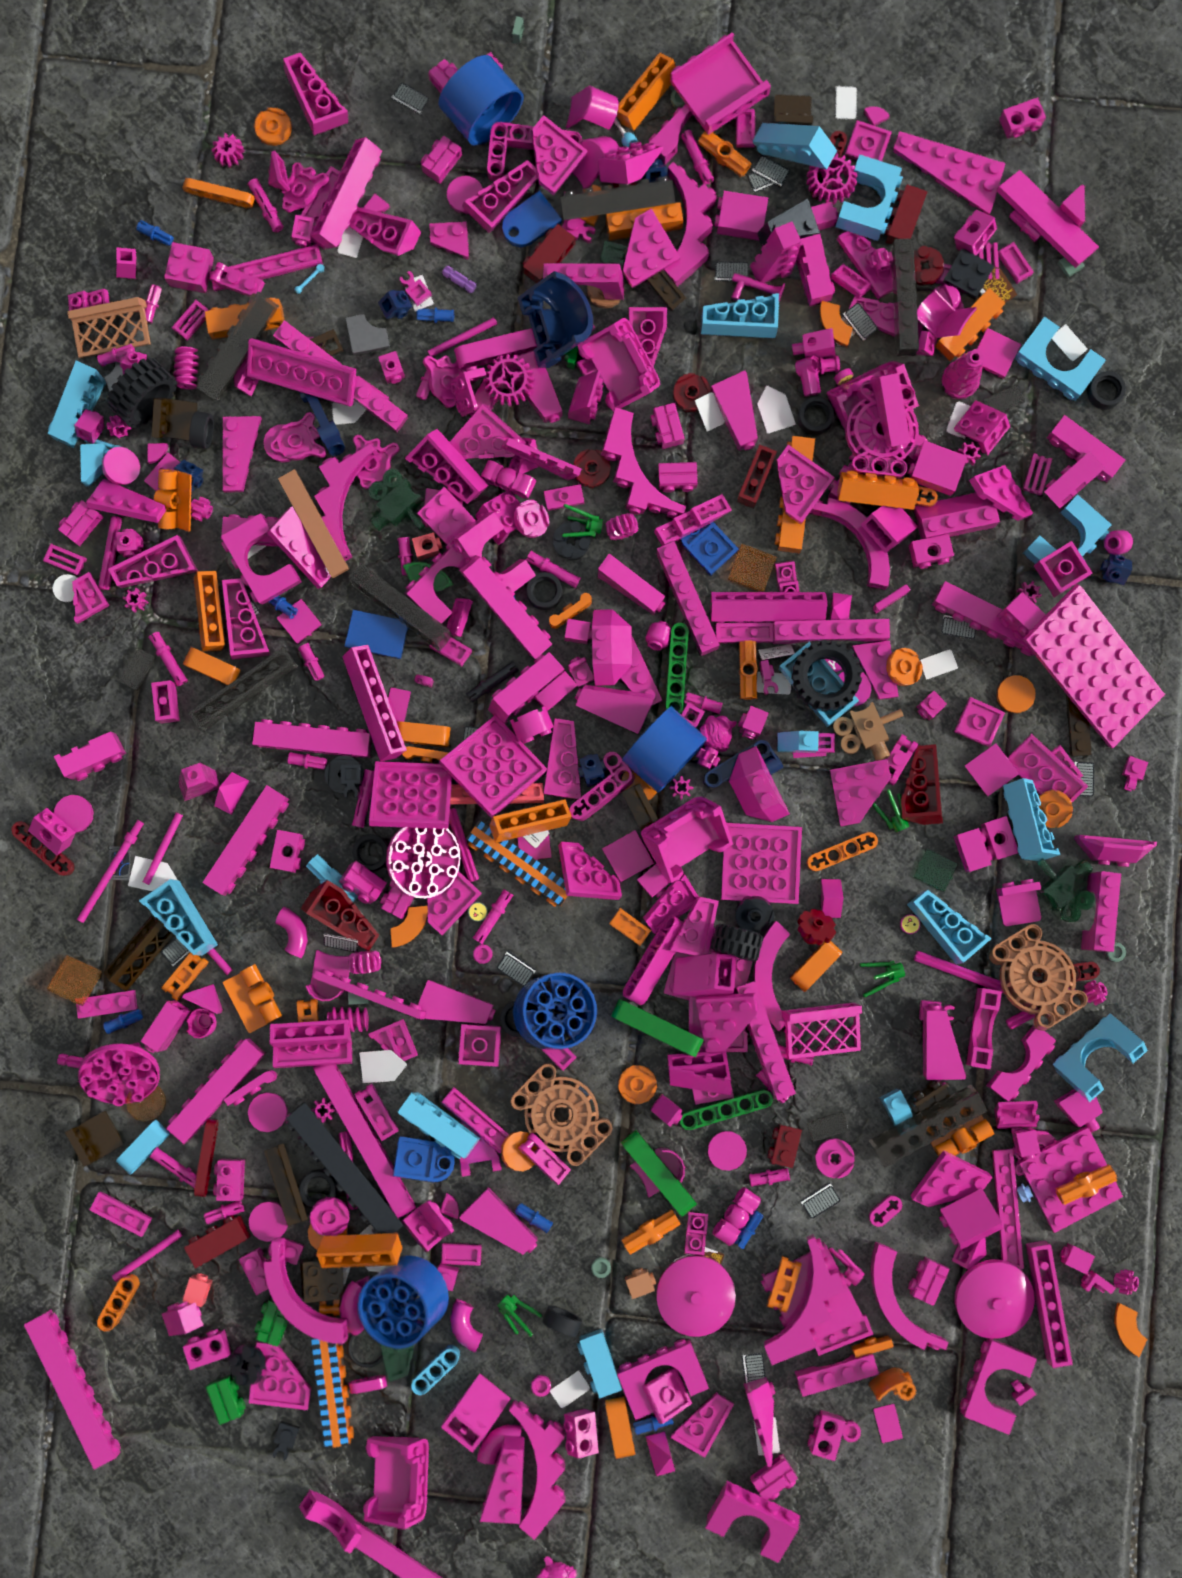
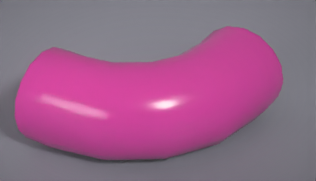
M283 907L275 923L284 928L288 934V943L285 951L302 958L308 941L306 927L297 914L289 908Z
M353 1281L349 1283L342 1296L340 1317L348 1319V1332L351 1335H358L364 1330L358 1311V1299L362 1287Z
M455 1299L450 1315L452 1332L460 1344L475 1353L483 1334L473 1329L470 1324L473 1306L463 1300Z
M503 1425L492 1430L481 1443L477 1461L483 1464H496L504 1437H521L522 1425Z

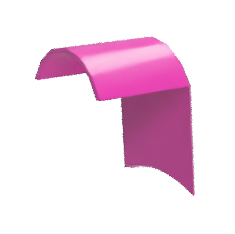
M589 85L571 97V109L566 128L568 129L582 119H585L610 130L617 115L618 98Z
M611 137L590 138L580 143L588 152L572 173L578 178L585 191L600 174L598 158L604 157L607 152H617L618 148H620Z
M935 290L919 305L916 317L936 338L960 335L964 325L977 308L955 310Z
M316 950L311 984L306 985L308 993L320 1001H330L341 996L345 990L314 979L313 975L315 970L322 971L326 969L334 972V977L340 978L341 975L349 978V956H333Z
M668 1148L654 1150L677 1180L682 1182L685 1176V1167L682 1159ZM637 1162L630 1165L642 1179L648 1197L660 1191Z

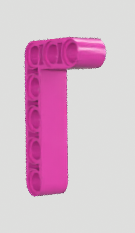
M497 122L492 126L487 163L488 178L492 182L504 176L507 147L534 150L531 133L534 126ZM563 130L579 144L582 142V137L578 132ZM501 131L504 133V135L498 137L495 135V133ZM519 133L523 137L520 139L514 138V135ZM495 150H501L502 154L495 155L493 152ZM493 168H498L500 172L494 174L491 172V170Z

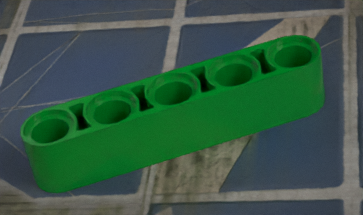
M676 623L671 630L665 711L669 708V705L677 704L680 714L682 713L684 703L688 627L684 623ZM682 629L685 635L677 637L674 631ZM679 647L683 650V654L676 656L673 653V649ZM679 666L682 669V673L676 675L672 672V668ZM678 685L681 691L677 694L672 693L670 687Z
M621 999L618 1000L611 1014V1017L693 1057L697 1056L704 1039Z
M766 1089L754 1090L734 1096V1098L724 1099L684 1111L679 1122L684 1129L693 1130L767 1108L772 1104L773 1097ZM762 1093L768 1095V1100L765 1103H759L758 1097ZM742 1099L749 1100L748 1108H740L739 1103ZM724 1104H728L731 1107V1111L728 1114L721 1113V1107ZM711 1110L712 1117L709 1120H704L702 1118L703 1111ZM690 1115L694 1118L691 1125L683 1123L685 1116Z
M634 1130L621 1142L623 1147L682 1217L697 1205L696 1201L637 1130Z

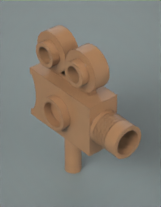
M871 702L870 706L862 711H850L852 719L839 717L834 722V732L838 736L843 737L841 748L845 753L854 754L859 750L860 744H863L865 750L871 749L875 760L879 761L890 756L885 742L889 741L883 724L904 715L902 710L899 709L879 717L874 703ZM842 724L847 726V729L844 731L839 728ZM853 727L856 731L857 736L850 734L852 732ZM853 742L854 747L849 748L847 743Z

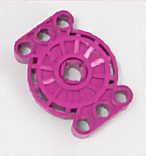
M866 380L860 385L857 391V397L860 402L851 411L845 427L847 444L855 455V458L849 465V471L865 475L866 473H872L881 477L888 475L898 479L903 477L907 471V464L903 460L912 452L919 434L916 415L909 406L915 396L913 387L901 384L902 393H906L909 398L903 399L910 443L904 445L905 448L911 446L905 453V448L893 450V447H887L884 435H880L876 430L881 421L871 380ZM863 389H869L871 391V394H865L863 392ZM859 408V413L857 415H853L854 412ZM855 462H860L863 465V469H858L855 466ZM874 465H880L882 471H876ZM893 467L900 468L901 473H895Z

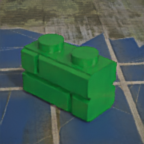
M271 1297L268 1302L265 1301L261 1313L264 1315L262 1321L258 1320L254 1332L257 1333L256 1340L273 1346H279L288 1320L280 1312Z
M231 1374L208 1383L206 1390L219 1425L243 1415L246 1405L242 1397L239 1398L237 1392L239 1386L235 1384Z

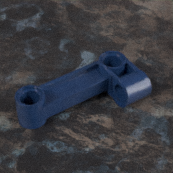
M299 392L303 402H309L320 424L316 429L330 455L337 456L343 453L345 445L340 437L341 435L334 421H328L317 397Z
M765 740L757 741L739 752L742 753L761 744L765 747V753L761 754L770 774L773 775L784 768L770 744ZM739 753L708 771L703 776L704 785L708 788H715L730 779ZM709 774L717 777L716 784L708 782L707 777Z

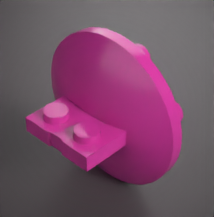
M401 827L395 833L388 846L386 856L388 873L397 888L407 895L418 898L436 896L452 884L458 873L460 865L458 843L449 829Z
M140 1043L129 1045L111 1044L99 1047L84 1057L78 1072L80 1086L89 1097L101 1102L114 1104L115 1106L142 1101L155 1090L160 1078V1069L156 1059L142 1049Z

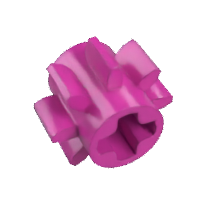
M879 248L872 252L869 262L871 268H875L877 272H883L891 267L890 264H892L894 259L892 252H887L886 248Z
M118 415L110 416L111 422L106 423L110 435H115L119 439L125 435L128 436L127 430L132 428Z
M964 442L962 449L957 450L958 453L968 456L964 466L968 463L973 466L976 463L975 459L979 460L981 457L978 454L980 447L976 448L974 442L970 445Z
M201 496L199 500L193 499L191 502V516L201 522L203 518L209 519L213 511V506L210 505L211 502Z
M1034 581L1029 585L1024 582L1022 584L1023 589L1019 588L1016 591L1018 593L1023 592L1034 604L1037 602L1035 598L1042 596L1039 593L1041 587L1035 586Z
M135 588V591L132 592L127 590V596L123 597L127 601L125 607L127 609L132 607L134 613H136L137 609L144 611V605L149 603L144 599L147 594L144 592L140 593L138 588ZM135 597H137V601H138L136 604L134 603V602H135V601H134V598H135Z
M706 746L705 749L700 748L696 754V757L699 758L697 763L707 769H710L711 766L715 767L720 761V758L717 757L719 752L709 746Z
M683 776L680 777L678 782L673 779L672 781L675 786L669 787L670 790L675 792L672 797L678 795L680 800L683 799L684 795L690 797L688 790L694 789V787L688 784L690 779L684 781ZM678 784H679V785H683V784H684V785L686 786L685 789H684L686 792H683V791L678 792V791H677V789H678V786H677V785H678Z
M1093 980L1084 985L1085 989L1083 992L1088 997V1003L1093 1002L1096 1006L1106 1000L1105 996L1108 993L1103 983H1096Z
M326 1097L322 1099V1103L319 1101L314 1102L316 1108L311 1110L315 1112L317 1118H321L322 1123L325 1122L326 1117L330 1120L333 1119L331 1113L335 1112L336 1109L332 1108V1102H326ZM323 1105L325 1109H328V1112H326L324 1115L323 1112L319 1110L323 1107Z
M1124 1269L1120 1273L1115 1274L1114 1286L1119 1288L1120 1294L1128 1295L1132 1294V1291H1137L1139 1280L1138 1277L1133 1276L1134 1271Z

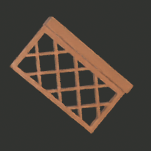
M135 297L68 311V317L72 320L78 357L84 358L112 351V348L117 349L128 344H132L134 348L150 345L145 308H147L146 301ZM140 312V320L135 324L130 318L133 313ZM120 315L124 318V321L118 328L112 322L116 316ZM99 319L107 322L102 331L95 327ZM85 322L89 325V328L83 335L79 331L78 324ZM128 322L135 326L130 336L123 331ZM110 325L117 329L112 339L105 334ZM93 329L100 333L95 342L88 338ZM138 330L143 332L144 341L137 342L133 339ZM121 333L128 337L124 345H119L116 342ZM103 336L110 341L107 348L104 349L98 346ZM86 340L93 344L88 352H83L82 345Z

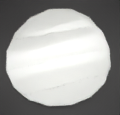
M70 574L58 577L53 584L55 597L64 602L73 601L72 581L76 580L77 577Z

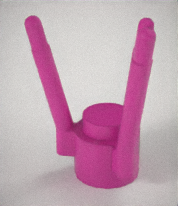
M830 1248V1252L847 1267L844 1272L846 1285L850 1286L852 1283L856 1286L865 1273L841 1249L836 1252L833 1248Z

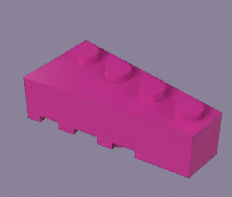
M527 160L507 175L465 200L462 208L490 233L538 181L537 169Z
M178 535L108 569L116 585L120 588L198 572L182 538Z

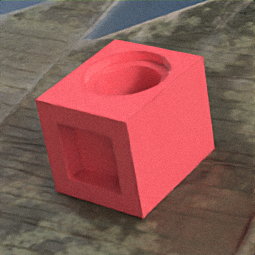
M434 533L412 538L418 561L434 557L440 553L439 549L442 548L440 538H435ZM425 543L433 544L430 550L423 549Z
M201 1273L191 1276L182 1301L196 1303L197 1306L202 1307L206 1303L213 1280L208 1279L207 1275Z

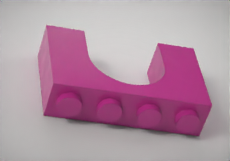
M544 263L543 279L553 271L559 272L569 277L577 285L599 288L603 292L605 300H624L625 281L620 264Z
M487 512L452 538L455 542L454 547L460 554L464 555L466 564L476 555L482 558V550L485 543L503 530L504 526L495 512ZM519 559L506 570L498 573L503 579L501 583L505 587L509 586L513 592L536 576L528 562L524 559Z
M260 513L222 535L223 542L221 544L226 552L231 553L233 557L231 562L243 574L240 577L243 583L251 588L252 592H250L253 600L263 605L302 583L291 564L266 576L257 575L251 570L248 563L249 550L256 542L268 536L266 532L271 528L265 516Z
M453 539L445 546L447 550L443 554L438 553L432 559L434 563L429 568L426 566L421 570L419 579L416 582L412 580L405 587L407 591L404 594L437 626H440L453 612L436 596L433 588L434 578L445 567L454 566L461 569L466 565L464 561L466 558L456 550Z
M1104 871L1088 873L1086 892L1095 894L1096 912L1090 930H1083L1081 950L1114 952L1121 882L1120 873Z
M987 1338L982 1343L980 1359L975 1362L973 1378L968 1381L966 1397H963L961 1400L960 1412L966 1418L1009 1435L1016 1415L1011 1410L987 1400L985 1395L986 1380L993 1372L1000 1369L1012 1370L1030 1378L1037 1359L1025 1351L995 1339Z
M680 1339L672 1347H661L651 1356L645 1354L632 1364L626 1362L619 1366L620 1369L617 1370V1375L635 1420L654 1412L643 1386L645 1385L648 1373L657 1366L669 1365L676 1368L683 1376L690 1396L709 1389L690 1339L686 1341L685 1339Z
M727 1481L708 1513L705 1528L724 1537L731 1523L736 1518L744 1515L758 1517L769 1527L762 1539L760 1555L779 1563L799 1530L800 1515Z

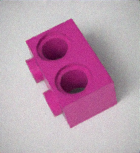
M1037 97L1004 109L999 120L1006 137L1014 136L1016 138L1023 135L1026 131H1036L1041 128L1046 116Z
M214 1329L207 1332V1336L200 1338L197 1335L187 1340L188 1342L183 1346V1350L190 1370L226 1358L232 1353L225 1329L221 1331ZM212 1340H217L220 1343L219 1349L213 1347ZM193 1347H199L202 1352L201 1355H196Z
M581 1409L565 1413L564 1429L566 1431L565 1446L567 1454L576 1458H582L598 1453L595 1412Z
M820 1410L819 1415L815 1416L813 1427H815L814 1434H811L808 1440V1447H810L809 1449L813 1455L835 1461L846 1424L842 1416ZM832 1421L833 1426L830 1429H825V1422ZM821 1441L828 1442L825 1448H819L818 1444Z

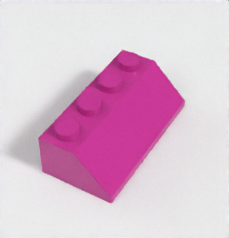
M977 493L939 500L932 507L915 505L914 508L921 539L949 534L952 537L995 528L1000 522L997 508L993 506V502L989 499H981Z

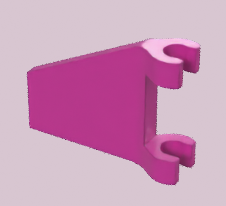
M461 1122V1124H462L463 1126H465V1127L468 1128L470 1131H472L468 1126H466L463 1122ZM480 1138L467 1158H460L462 1177L471 1175L469 1163L492 1160L493 1171L502 1170L499 1155L483 1139Z

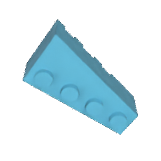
M762 123L752 141L757 147V151L763 155L826 170L837 151L820 126Z
M779 293L772 294L769 297L759 296L746 301L741 299L729 304L724 302L703 306L701 334L775 338L778 329Z
M75 361L53 421L48 428V434L54 440L74 448L79 438L76 436L75 423L85 409L93 410L106 385L105 379L96 369Z
M1022 778L1003 785L1004 798L1008 803V814L1013 823V834L1017 839V850L1021 858L1043 861L1060 855L1059 849H1054L1051 841L1054 840L1053 833H1049L1046 828L1047 817L1039 809L1041 801L1033 780Z
M170 879L139 900L193 955L203 956L218 945L180 881Z
M929 890L921 892L907 904L955 964L964 963L992 939L979 931L975 925L962 918L958 912L949 908L946 903Z
M419 1092L411 1093L397 1112L408 1122L419 1127V1130L424 1134L435 1138V1142L439 1145L451 1149V1153L458 1159L461 1157L467 1158L480 1140V1137Z

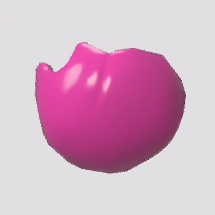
M197 1008L192 1011L186 1021L189 1028L187 1032L194 1038H205L211 1035L217 1024L215 1014L205 1008Z

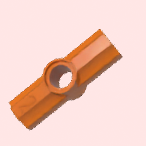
M706 131L698 140V144L716 157V161L720 165H726L740 177L747 173L751 162L734 150L730 142L723 141L713 132L708 135ZM725 151L728 155H723L721 152Z
M740 641V699H757L758 668L756 665V641ZM750 666L753 669V673L750 675L744 673L743 667Z
M1107 1164L1092 1172H1082L1076 1175L1074 1180L1055 1188L1056 1194L1061 1203L1066 1205L1081 1197L1087 1198L1097 1194L1098 1189L1116 1182L1117 1176L1111 1165Z
M671 1209L658 1218L650 1219L639 1226L638 1230L621 1240L631 1255L644 1246L659 1241L663 1238L664 1234L681 1224Z

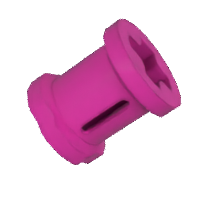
M839 356L828 359L820 357L818 359L820 362V375H823L824 372L833 371L839 373Z

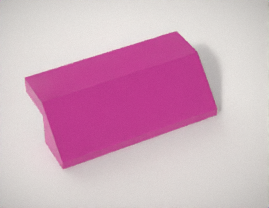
M349 1020L270 1024V1044L273 1047L274 1068L352 1064V1040Z

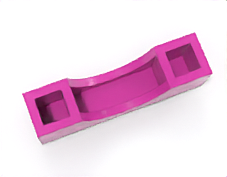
M977 988L966 1065L991 1069L993 1055L992 1030L995 1017L999 1012L1002 991Z
M1034 1025L1021 1039L1026 1052L1023 1064L1012 1072L997 1071L986 1085L1004 1101H1013L1018 1096V1089L1022 1084L1028 1083L1034 1069L1037 1070L1042 1065V1058L1045 1054H1050L1055 1047L1053 1044L1056 1040L1045 1031L1038 1030Z
M851 1354L847 1359L836 1364L822 1367L811 1366L794 1371L803 1397L879 1374L873 1354L858 1358Z

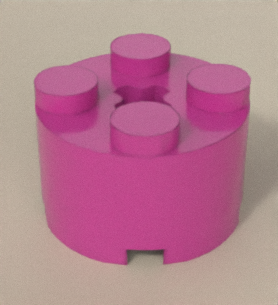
M545 706L542 707L543 711L541 712L536 709L517 717V722L514 719L510 720L518 742L522 741L525 744L534 740V735L540 733L542 737L552 732L551 728L554 726Z

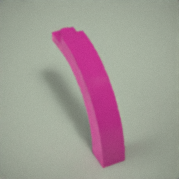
M828 498L826 504H823L822 501L818 500L809 514L830 518L848 528L857 537L866 554L868 562L867 586L886 590L890 577L888 554L879 547L860 525L867 518L857 509L842 501Z
M774 921L763 936L764 939L758 961H754L753 981H755L770 1024L777 1031H780L785 1027V1019L782 1018V1010L773 992L772 968L779 948L790 933L777 921ZM791 1024V1032L796 1035L799 1029L794 1024Z
M276 1238L269 1245V1255L272 1258L264 1261L267 1286L276 1306L285 1318L303 1333L321 1341L343 1344L348 1339V1319L323 1315L310 1308L301 1300L293 1289L287 1275L285 1238Z
M875 1242L871 1258V1283L876 1301L882 1313L896 1331L915 1346L925 1350L928 1343V1346L935 1350L940 1348L946 1350L949 1342L945 1338L918 1327L901 1311L892 1285V1270L897 1251Z

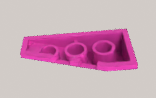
M357 207L356 212L352 214L349 220V227L383 252L398 256L414 249L421 234V231L412 220Z
M628 307V321L654 367L667 328V307Z
M765 1377L744 1383V1387L767 1466L771 1467L774 1411L772 1395L775 1394L772 1382L768 1383Z

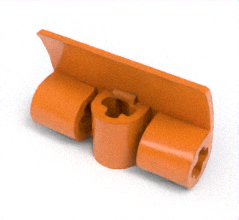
M171 469L158 470V488L160 489L155 492L154 501L165 505L166 512L158 522V528H179L190 532L192 478L190 474Z
M256 964L223 982L248 1033H252L282 1016L273 999V990L264 981Z
M975 1102L924 1128V1132L938 1157L943 1150L954 1156L959 1153L965 1154L974 1149L981 1141L994 1135L992 1127L982 1117Z
M898 1367L880 1373L868 1384L878 1401L890 1391H893L894 1395H899L904 1400L912 1399L916 1393L909 1372L904 1373Z

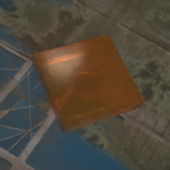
M741 544L728 580L759 592H764L777 557Z
M67 955L47 990L83 1006L102 975V971Z

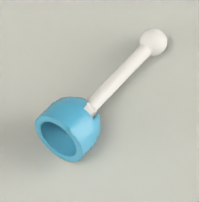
M615 118L614 123L623 135L621 138L622 145L630 147L631 143L638 141L637 138L630 132L626 133Z

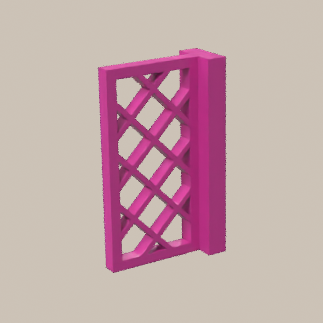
M852 1002L782 1010V1018L785 1019L787 1059L860 1051L859 1014L862 1013V1006ZM848 1017H853L854 1024L848 1029L843 1023ZM830 1019L838 1022L832 1031L825 1026ZM813 1021H816L820 1026L812 1033L808 1026ZM798 1023L802 1028L794 1035L791 1032V1024ZM842 1026L847 1032L840 1040L835 1033ZM824 1028L829 1035L822 1042L817 1035ZM806 1030L811 1037L804 1044L799 1038ZM852 1035L855 1046L848 1047L844 1042ZM834 1037L838 1044L833 1049H830L827 1043ZM814 1039L821 1044L816 1051L808 1048ZM798 1041L803 1047L798 1053L792 1054V1046Z

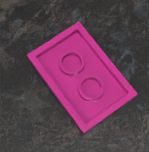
M445 487L417 512L418 516L446 545L453 537L476 521Z

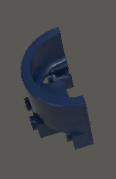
M553 271L518 297L522 314L528 315L536 340L537 348L533 351L538 368L552 367L561 361V356L587 340L591 335L593 315L590 304L579 286L566 275ZM543 301H545L551 308L543 309Z

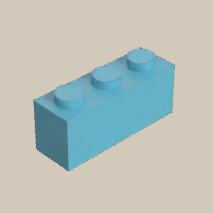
M602 1328L580 1336V1343L577 1346L580 1355H585L587 1362H584L587 1374L591 1373L593 1381L590 1383L594 1394L598 1393L599 1398L621 1391L622 1385Z

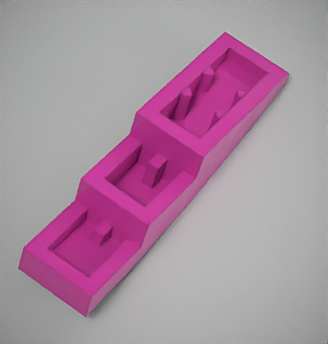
M721 494L675 517L671 522L656 528L654 533L661 545L664 546L699 530L732 510L724 495Z

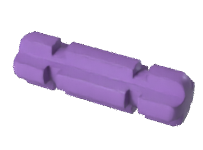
M446 266L443 269V276L448 279L450 278L452 282L460 287H465V290L469 293L474 292L476 283L471 280L468 281L467 277L457 271H453V268L450 266Z

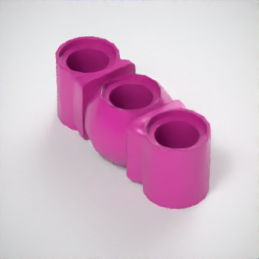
M488 460L480 476L486 483L496 487L499 486L505 491H513L514 494L524 499L529 498L537 482L529 475L518 473L508 467L504 468L503 465L492 460Z
M742 1187L733 1200L735 1204L727 1208L724 1219H720L712 1234L726 1245L731 1246L741 1232L738 1229L743 1228L747 1224L749 1213L752 1215L759 1206L760 1197L746 1187Z

